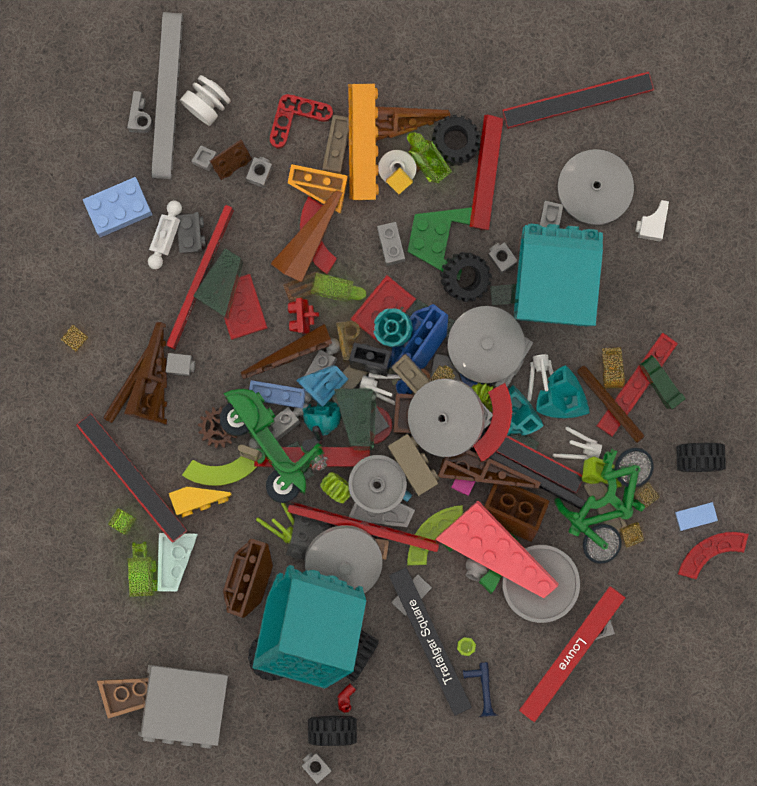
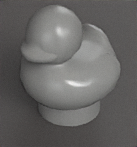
M470 558L466 562V576L473 581L479 582L481 577H484L489 572V568Z

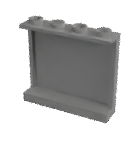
M148 665L147 673H149L142 727L138 735L143 737L144 741L155 742V739H162V743L167 744L181 741V745L193 746V743H198L203 748H212V745L218 746L228 675Z

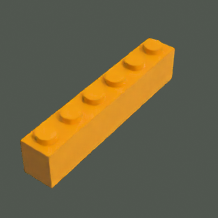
M348 84L349 199L376 200V195L379 193V187L376 184V176H378L379 172L378 165H376L378 146L375 143V138L378 137V127L375 126V119L378 118V108L375 107L378 89L375 88V84Z

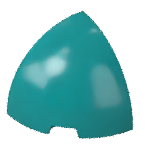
M566 365L557 369L548 378V391L540 390L536 411L540 414L554 418H573L590 413L585 393L576 376Z
M512 385L508 389L512 403V419L507 435L511 433L531 434L544 426L543 422L525 396Z

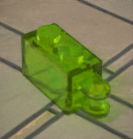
M411 132L408 134L407 140L412 146L409 152L429 182L439 183L452 172L432 141L425 140L420 133Z
M316 273L313 278L310 294L348 302L350 299L362 300L366 296V291L361 287L353 286L354 281Z
M133 542V558H128L129 597L154 596V592L158 588L157 580H154L153 572H157L156 560L153 561V557H147V542H143V544ZM143 551V557H137V552Z

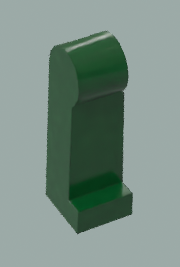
M651 355L639 364L667 409H674L686 399L678 391L664 369L661 368L655 357Z

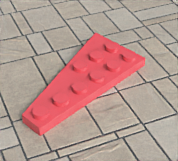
M479 501L473 504L435 539L542 598H545L559 585Z

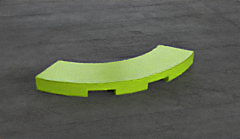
M242 456L232 463L223 466H206L192 460L182 476L202 485L221 486L247 477L257 467H254L253 460Z
M463 505L449 507L435 513L420 526L415 535L435 540L440 533L463 514ZM410 545L407 566L427 565L429 550Z

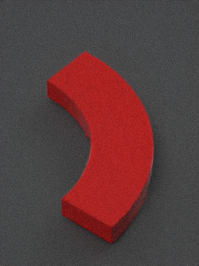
M309 196L302 210L300 230L323 206ZM321 242L312 262L328 275L337 258Z
M505 383L488 391L493 416L489 428L473 446L481 462L489 458L500 447L510 428L512 403Z
M725 532L704 539L686 555L679 568L678 575L697 579L702 567L712 557L729 551L744 553L749 534Z

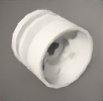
M200 75L197 80L201 85L195 82L192 84L197 93L195 94L187 90L181 97L180 102L198 119L211 126L218 117L214 108L223 111L225 108L222 103L228 105L231 100L219 85Z

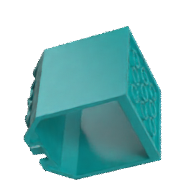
M538 224L525 225L522 229L513 317L516 320L587 327L596 326L603 254V233H598V230L594 229L581 231L577 226H567L566 229H559L560 225L548 224L547 227Z
M289 565L286 568L284 577L283 573L277 574L267 596L253 668L324 689L351 674L354 670L366 605L363 587L358 586L353 590L352 586L347 585L345 581L338 580L336 576H325L317 570H306L302 573L294 569V566Z

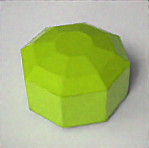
M463 637L458 641L457 650L461 655L470 656L475 652L476 644L472 638Z

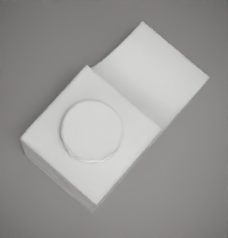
M661 200L654 214L648 217L643 216L641 221H637L635 232H639L638 238L661 241L663 239L669 201Z

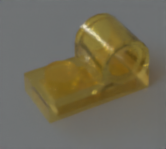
M354 321L336 323L344 362H349L353 348L352 345H348V342L354 341L360 336V327ZM350 326L355 327L357 330L353 336L346 334V329Z
M621 347L602 348L604 388H624L625 376Z

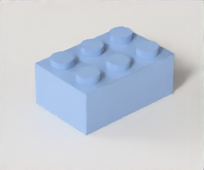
M136 177L83 199L99 237L152 216L150 207Z

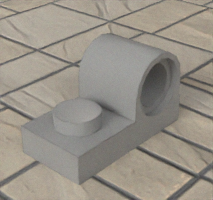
M138 91L133 92L127 128L129 132L147 133L152 129L153 122L150 115L141 112V109L144 110L146 99ZM147 119L148 123L146 126L141 127L138 125L139 121Z
M545 201L539 225L547 227L548 224L560 225L563 205Z

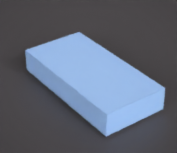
M713 502L675 512L680 531L718 521Z

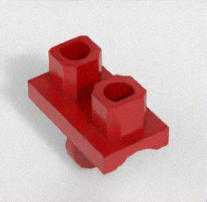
M296 298V301L288 303L289 314H297V320L289 321V330L308 334L310 332V325H314V318L319 317V313L314 312L313 306L308 305L307 299Z

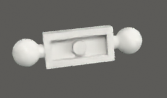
M170 201L168 203V216L161 215L149 249L155 252L148 258V265L152 269H159L163 264L162 254L167 256L169 254L180 223V219L175 217L182 211V206L178 201Z

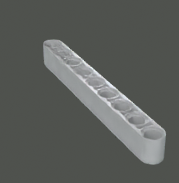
M163 12L152 178L172 179L171 170H173L174 157L172 151H174L176 96H178L179 84L177 77H179L180 70L179 59L181 55L180 40H182L181 22H183V13Z

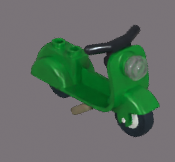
M235 389L223 393L229 403L222 409L220 414V424L223 430L232 436H242L249 432L260 449L239 445L240 455L256 461L258 464L263 463L265 458H267L275 470L268 476L266 481V491L269 497L278 503H288L293 501L299 492L305 495L307 487L303 472L310 465H312L311 469L313 471L316 469L321 471L328 465L326 462L329 459L324 457L321 444H323L324 440L320 427L316 425L312 428L314 437L311 440H304L301 446V450L305 454L298 462L293 463L268 429L275 423L273 419L276 416L270 408H265L263 405L265 400L261 394L249 389Z

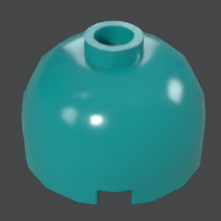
M394 308L385 309L378 314L374 321V335L383 345L390 347L402 346L412 336V321L402 310Z
M328 401L323 407L318 403L317 406L311 407V404H308V407L302 410L304 423L308 429L312 431V428L317 425L320 427L323 436L335 430L341 421V406L337 407L335 402Z

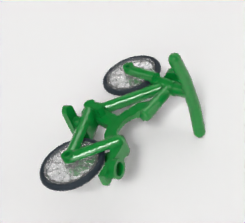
M611 449L610 452H606L603 457L605 466L601 472V477L608 481L607 493L599 500H596L595 496H589L579 513L568 510L560 498L554 500L558 511L571 523L568 532L575 536H579L580 532L585 534L583 551L586 557L594 563L602 564L613 560L621 549L622 540L618 530L611 525L599 524L591 529L588 526L618 517L629 519L633 515L632 506L641 512L645 508L642 502L634 499L636 487L645 484L652 476L654 470L653 459L644 449H627L618 457L615 468H612V464L618 451ZM616 478L625 486L622 501L615 495L617 488ZM608 503L617 509L585 518L591 508L598 509Z

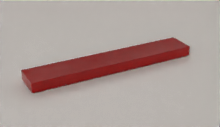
M484 115L470 227L480 230H489L503 118L492 115Z
M661 333L642 362L652 355L662 367L678 343L664 333ZM640 365L615 399L627 415L650 384ZM607 410L596 426L613 437L621 424Z
M282 447L293 463L298 462L305 454L302 452L301 447ZM322 447L324 455L320 458H323V460L316 465L313 462L309 467H354L359 461L370 456V447ZM267 458L261 464L254 461V467H272Z

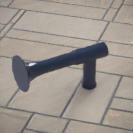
M488 662L479 663L480 669L463 670L464 679L481 677L484 706L483 712L479 717L499 716L494 713L491 706Z

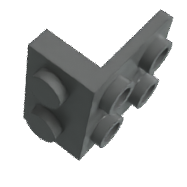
M296 514L292 537L287 547L286 555L305 560V555L311 542L320 533L332 528L333 524Z

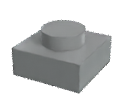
M200 146L192 159V163L210 171L212 167L210 160L218 154L213 150Z

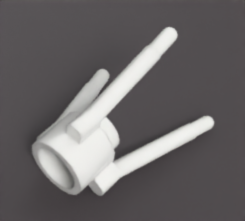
M546 354L533 356V362H530L528 401H531L535 369L536 372H542L544 389L548 391L546 371L549 370L550 376L554 372L551 360H548V355Z
M369 373V376L363 375L360 390L395 405V401L383 396L391 397L392 393L377 388L378 381L375 379H401L398 374H388L387 377Z
M565 427L567 431L586 441V444L570 440V444L584 448L583 453L586 455L553 454L555 458L585 460L591 457L599 458L602 445L597 444L596 440H592L574 429Z

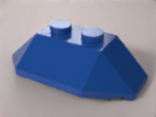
M434 304L415 311L410 317L413 325L412 336L402 346L392 347V363L390 367L404 354H407L420 369L426 367L447 336L448 314Z

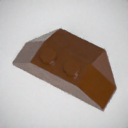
M251 538L247 544L235 553L223 589L227 613L245 618L262 602L273 568L267 543Z

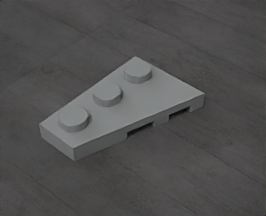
M400 502L394 509L388 512L371 513L363 510L355 503L349 517L370 523L408 527L415 508Z

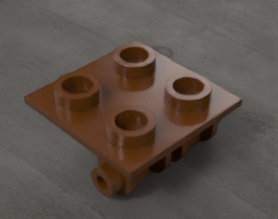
M239 140L211 159L210 163L219 178L223 180L230 177L240 167L246 166L252 160V157L243 141Z

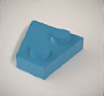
M332 365L298 378L296 381L323 407L348 378L337 366Z

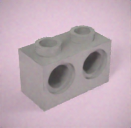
M396 222L377 226L386 266L405 262Z

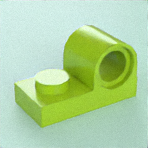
M591 457L584 461L583 482L589 484L603 482L608 484V481L601 477V472L605 466L603 460ZM616 478L617 488L622 487V484Z

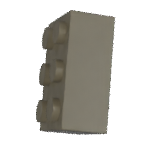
M406 434L388 445V450L400 465L407 481L417 497L436 487L439 477H437L438 475L434 469L430 471L427 464L429 461L424 453L420 454L417 450L419 445L413 436L409 437Z

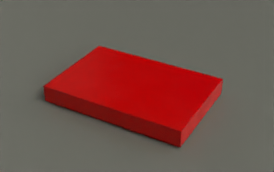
M250 274L214 285L231 340L267 329Z
M386 275L351 320L379 342L374 335V321L378 314L385 309L393 308L406 313L416 301V298Z

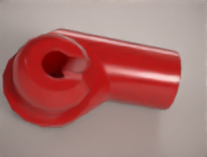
M350 683L337 696L338 708L343 713H348L351 710L350 696L356 691Z

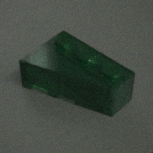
M225 248L193 295L195 299L227 320L244 263L243 260Z
M334 389L350 446L354 450H374L376 393L373 389Z

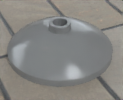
M372 455L362 459L354 466L350 473L348 486L353 501L360 508L371 513H384L394 509L402 501L406 492L407 481L405 473L395 460L387 456ZM375 482L381 484L379 489L374 488L373 484Z

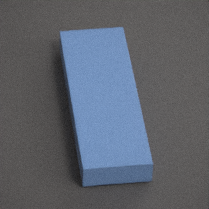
M252 380L250 382L249 390H253L255 393L259 392L265 403L294 408H303L305 389Z

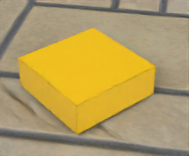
M399 167L386 179V182L400 194L413 183V180Z

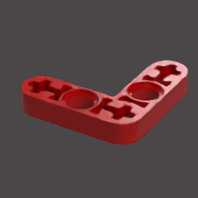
M290 94L283 95L279 100L270 134L271 145L276 149L283 148L286 145L294 115L327 122L333 116L332 107L322 102ZM287 99H291L292 104H296V101H300L298 104V111H295V106L289 105L288 108H285V104L283 103V101L286 102ZM308 103L311 105L312 109L309 113L301 111L303 104ZM315 105L318 106L317 110L320 111L327 108V112L330 114L322 117L321 113L316 112V116H314ZM280 117H286L289 120L286 126L282 127L278 124ZM275 128L282 131L287 130L286 133H281L283 142H279V144H276L275 140H273L274 137L277 138L279 133L278 130L275 131Z

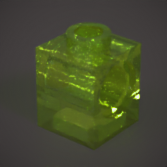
M118 508L108 525L127 535L136 518Z

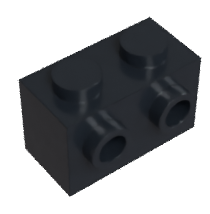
M354 342L349 358L350 368L387 377L392 363V353L384 348H375L367 344Z

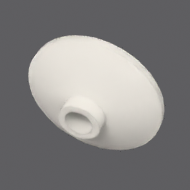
M392 150L384 154L380 159L378 166L379 174L385 182L398 169L394 166L396 163L401 164L400 168L411 179L416 174V162L405 151Z

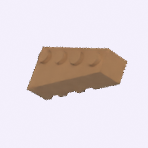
M149 678L98 680L97 683L108 719L144 708Z

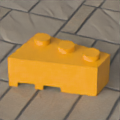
M291 164L288 184L323 204L326 203L336 190L343 192L335 210L341 213L349 176Z

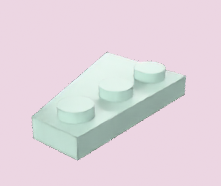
M159 533L157 591H178L198 534H184L172 543L164 533Z

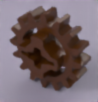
M221 406L219 411H216L214 407H212L211 413L206 410L207 416H201L200 418L203 423L198 424L202 428L198 433L204 434L202 441L208 439L207 445L211 446L212 443H215L214 446L217 449L219 444L226 448V442L233 444L231 438L237 439V436L227 434L224 430H222L224 435L218 430L214 431L216 426L213 421L221 425L220 419L215 418V415L221 414L223 409ZM208 420H209L210 423H211V426H210V429H209L208 432H207V431H206V425H207V422H208ZM215 435L221 436L223 440H214L212 437Z

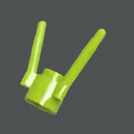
M281 503L289 520L291 521L292 525H294V518L292 514L287 512L288 507L285 503ZM256 518L257 522L280 537L286 544L290 542L293 531L291 526L285 529L273 518L272 522L283 532L281 534L260 518Z

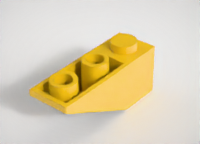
M185 487L169 493L176 515H182V518L192 515V510L200 508V511L211 508V503L217 501L218 504L229 501L228 497L232 496L231 492Z

